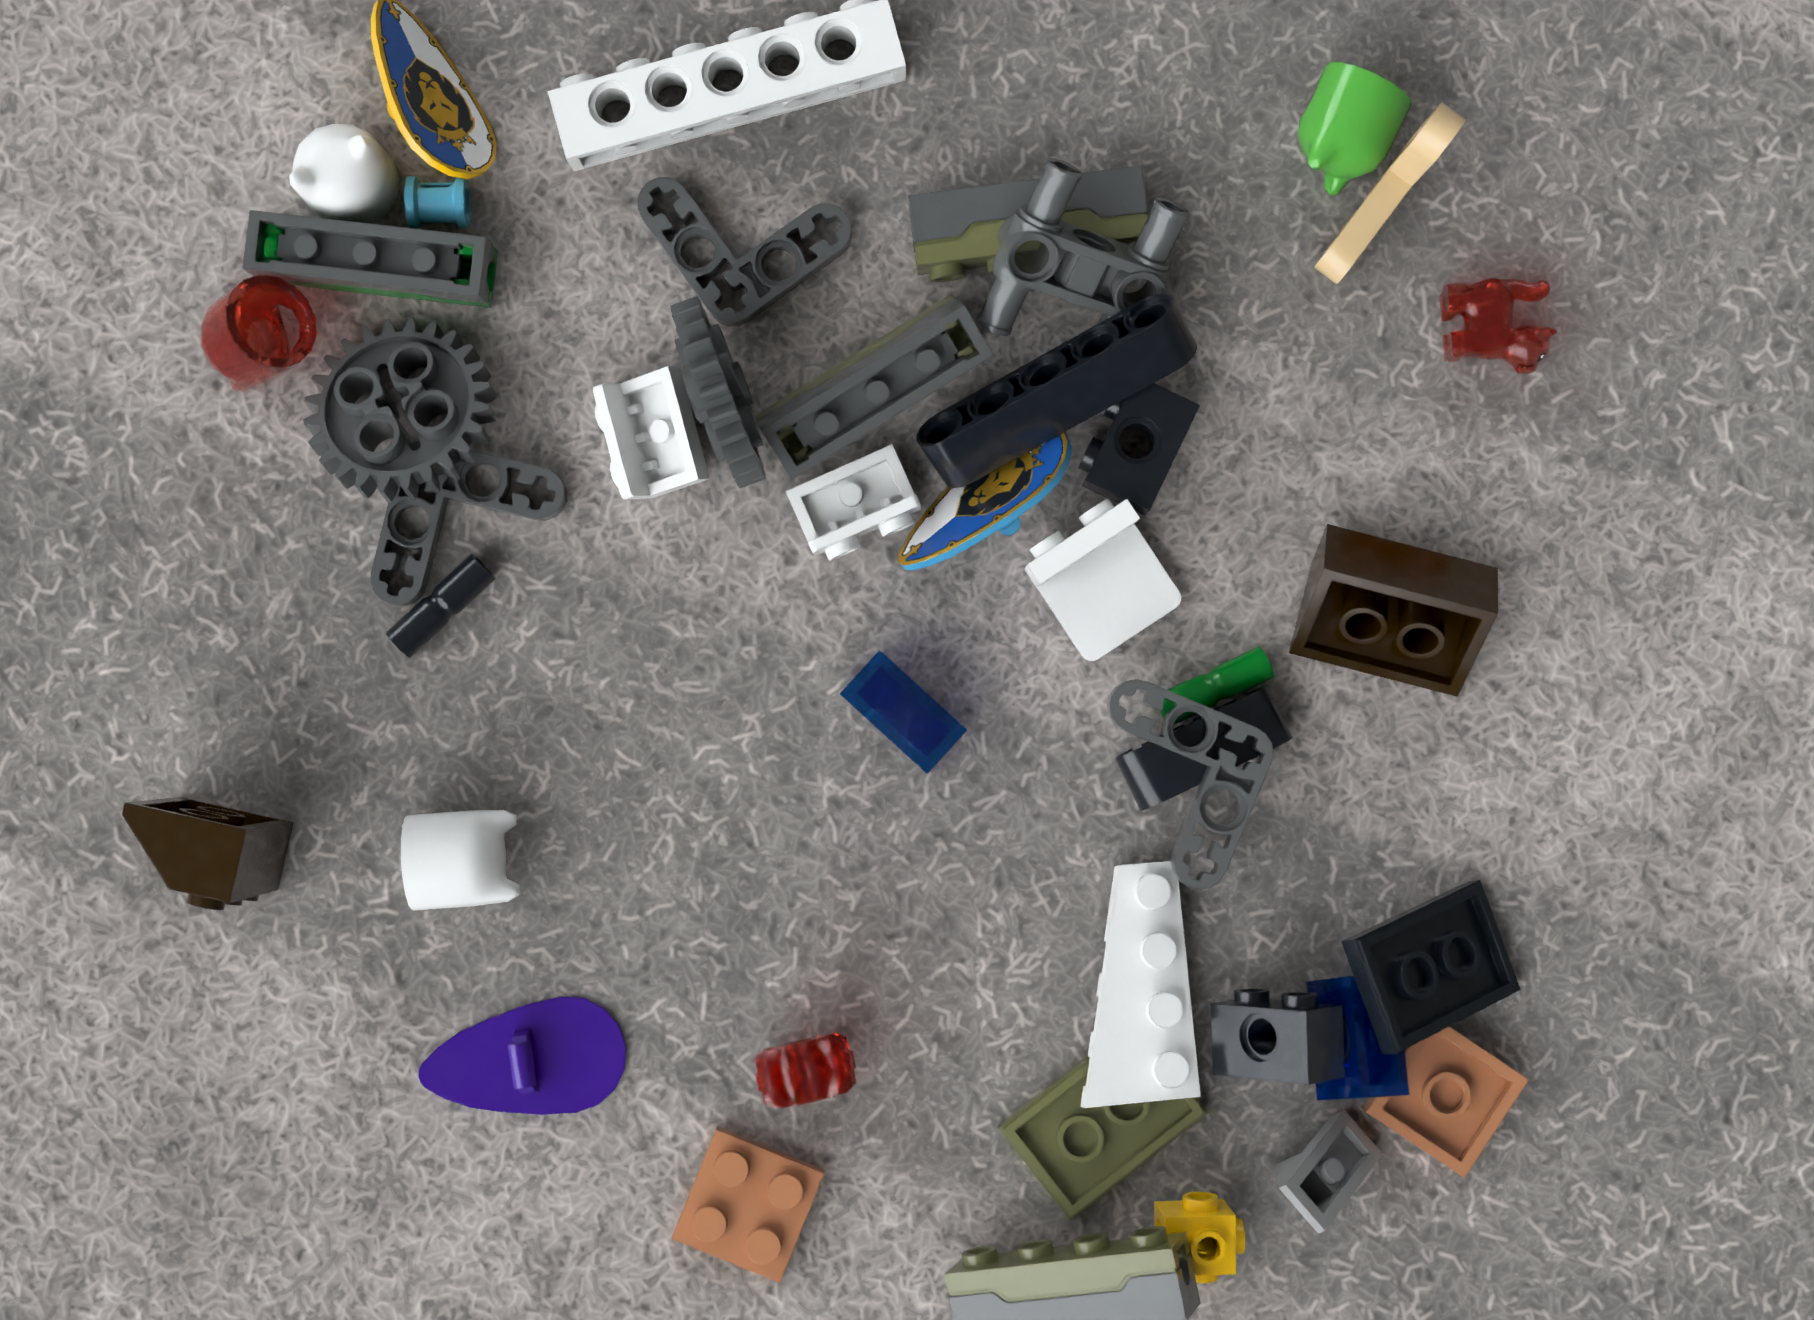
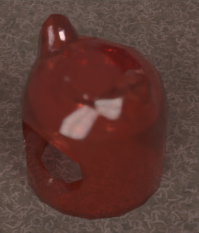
M257 275L242 280L207 309L201 324V348L211 367L230 380L232 389L245 392L258 384L273 380L300 363L311 352L317 336L316 317L308 299L291 283L279 277ZM279 305L291 309L299 321V339L292 351L290 350L284 322L278 308Z

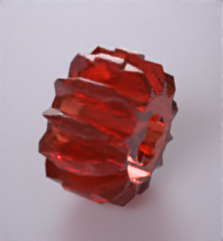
M838 1033L810 1037L765 1048L755 1057L757 1069L755 1078L758 1091L762 1093L764 1105L773 1109L799 1106L836 1097L837 1095L848 1093L856 1084L854 1072L856 1064L853 1050L850 1051L846 1036Z

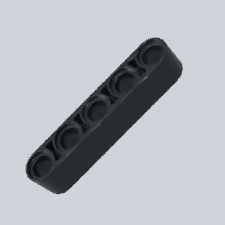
M1166 294L1148 296L935 414L920 427L916 435V441L948 487H964L1177 371L1194 357L1197 343L1172 298Z

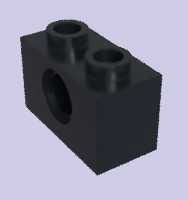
M1153 383L1107 408L1103 416L1113 420L1103 441L1092 437L1078 466L1079 469L1087 472L1082 487L1118 504L1128 499L1134 510L1145 516L1150 511L1200 405ZM1130 429L1143 432L1150 443L1148 455L1137 459L1127 456L1120 447L1121 433Z
M1257 988L1234 990V1000L1210 1003L1213 1075L1304 1085L1345 1077L1343 1005L1318 1003V994L1313 992L1281 994V1000L1270 999V990Z

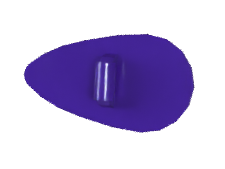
M561 996L526 1004L486 1019L459 1032L440 1045L421 1064L418 1077L420 1083L429 1091L446 1100L470 1108L536 1115L577 1113L599 1105L616 1089L625 1070L626 1043L619 1024L604 1007L585 998Z

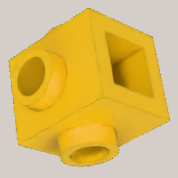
M1196 1191L1183 1194V1200L1154 1201V1226L1165 1227L1167 1234L1187 1233L1190 1248L1189 1256L1192 1258L1197 1283H1212L1219 1279V1275L1236 1274V1254L1244 1253L1245 1230L1242 1219L1236 1218L1235 1213L1224 1199H1218V1195L1214 1193Z

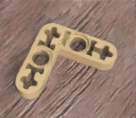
M1441 102L1405 144L1366 196L1362 205L1354 212L1315 264L1314 268L1337 285L1410 188L1433 165L1466 122V119Z

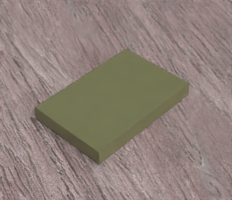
M1087 1055L999 1124L998 1129L1068 1219L1072 1221L1209 1112L1199 1099L1193 1097L1091 1108L1080 1107L1083 1086H1086L1090 1057Z

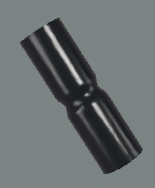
M471 553L433 589L430 596L420 600L386 632V635L402 653L411 658L448 623L452 615L462 611L496 579L495 576Z

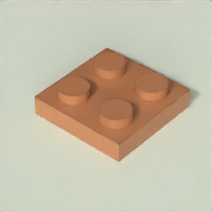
M1447 1027L1399 1052L1362 1109L1465 1178L1529 1079L1451 1027Z
M717 1126L671 1239L780 1283L825 1170Z

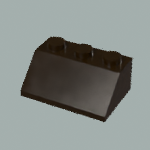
M1327 524L1311 563L1289 653L1458 697L1498 615V568Z
M183 797L124 803L122 816L167 888L189 894L188 904L205 909L224 910L225 904L240 906L243 900L258 901L259 895L278 890L294 822Z

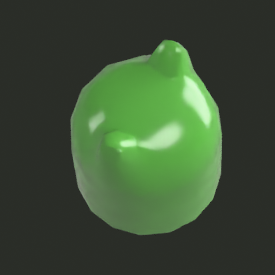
M1330 62L1325 65L1317 82L1314 96L1299 120L1298 140L1301 152L1308 158V165L1314 171L1321 170L1324 173V188L1331 196L1338 195L1351 179L1373 173L1386 159L1412 106L1410 97L1391 81L1361 67L1343 62Z

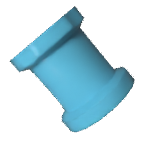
M418 176L406 177L404 204L406 221L409 228L419 229L422 223H456L459 228L470 227L471 196L468 179L456 177L454 182H420Z

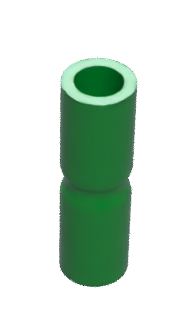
M1258 646L1214 667L1208 674H1199L1167 690L1211 708L1219 700L1230 699L1274 678V672L1266 654ZM1163 699V709L1160 711L1163 718L1174 705L1173 702ZM1185 712L1175 720L1174 725L1197 713Z

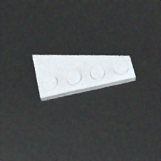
M1170 861L1115 866L1104 937L1106 947L1102 973H1099L1096 993L1098 1003L1094 1031L1091 1032L1088 1057L1090 1059L1086 1086H1083L1080 1107L1091 1108L1201 1097L1179 880L1172 871Z

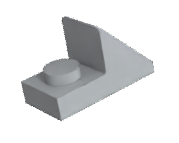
M1343 1110L1328 1118L1302 1153L1276 1164L1274 1170L1278 1188L1315 1231L1321 1233L1326 1231L1383 1153L1350 1115Z

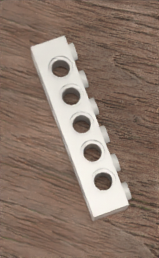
M849 0L840 6V11L819 17L816 12L796 14L786 19L783 27L762 32L759 27L745 28L729 35L728 42L706 47L704 43L687 44L675 49L672 52L673 57L652 63L647 58L632 59L616 67L617 72L594 78L592 74L574 75L560 82L561 88L548 91L566 160L573 171H578L905 81L906 63L888 0ZM837 39L846 40L855 47L854 53L849 58L840 61L827 57L824 49L830 42ZM779 55H790L798 60L799 65L790 75L778 76L768 70L769 63ZM724 70H734L743 76L741 84L736 89L728 92L717 90L712 86L715 76ZM678 85L687 91L684 100L677 106L664 107L657 103L658 94L667 86ZM621 100L630 104L629 113L623 120L610 123L601 119L602 110L608 103Z

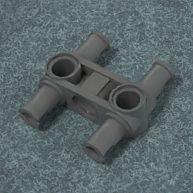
M1047 158L1045 168L1029 204L1021 205L1020 209H1016L1014 215L1006 219L999 229V249L992 263L993 274L996 278L981 311L977 314V323L994 334L1001 336L1010 335L1014 321L1028 291L1034 290L1102 313L1098 323L1148 296L1166 294L1165 283L1171 273V262L1168 257L1185 221H1188L1190 217L1189 211L1171 200L1155 198L1151 212L1136 243L1125 244L1066 223L1061 218L1077 183L1082 178L1080 170L1067 162L1055 158ZM1036 240L1041 242L1038 250L1030 255L1021 256L1015 254L1017 248L1026 241ZM1139 278L1147 279L1144 286L1138 291L1132 293L1123 292V289L1129 282Z

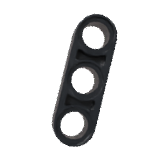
M1268 685L1246 693V697L1239 700L1234 699L1214 709L1257 727L1266 733L1272 742L1273 749L1293 738ZM1201 716L1193 719L1194 722L1182 724L1173 729L1174 737L1183 746H1195L1205 737L1206 725ZM1221 722L1218 723L1216 741L1206 752V756L1212 759L1216 758V748H1222L1234 753L1237 756L1236 767L1260 755L1259 752L1252 748L1254 739L1247 735L1243 743L1233 742L1221 737L1228 729V726ZM1149 741L1141 744L1142 747L1138 749H1130L1115 757L1140 811L1158 805L1200 785L1207 766Z

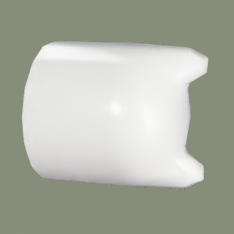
M331 124L314 129L299 144L293 161V172L289 176L290 185L321 218L376 224L390 212L398 196L399 175L394 160L370 133L354 125Z
M475 810L405 816L401 834V867L405 896L411 910L509 902L519 896V884L507 879L506 848L504 840L505 833L517 825V815L506 810Z

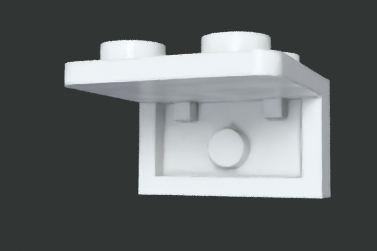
M1108 498L1079 517L1084 527L1067 539H1064L1060 531L1053 533L1030 549L1035 560L1024 568L1080 655L1087 661L1098 660L1177 608L1181 603L1179 590L1136 527L1135 523L1140 517L1128 499L1115 507Z

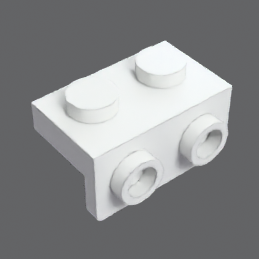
M667 366L620 384L603 383L593 387L596 401V420L606 438L611 457L610 472L612 479L619 488L623 499L654 498L710 479L680 367Z
M893 444L786 491L814 557L826 553L829 561L859 549L861 545L858 538L879 529L882 537H886L913 525L915 522L911 514L921 510V504L917 495L913 492Z

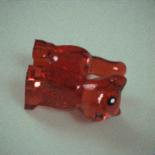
M1489 278L1472 285L1454 283L1444 286L1443 292L1439 295L1441 322L1452 320L1458 314L1463 317L1465 330L1449 332V335H1443L1444 362H1457L1463 357H1475L1484 360L1502 359L1509 363L1518 374L1535 372L1538 363L1549 354L1550 338L1557 331L1551 327L1528 324L1513 328L1514 300L1538 302L1544 299L1550 293L1549 283L1545 280L1529 283L1517 279Z

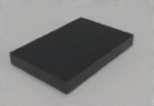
M1480 880L1461 884L1341 941L1383 1055L1397 1054L1521 990Z

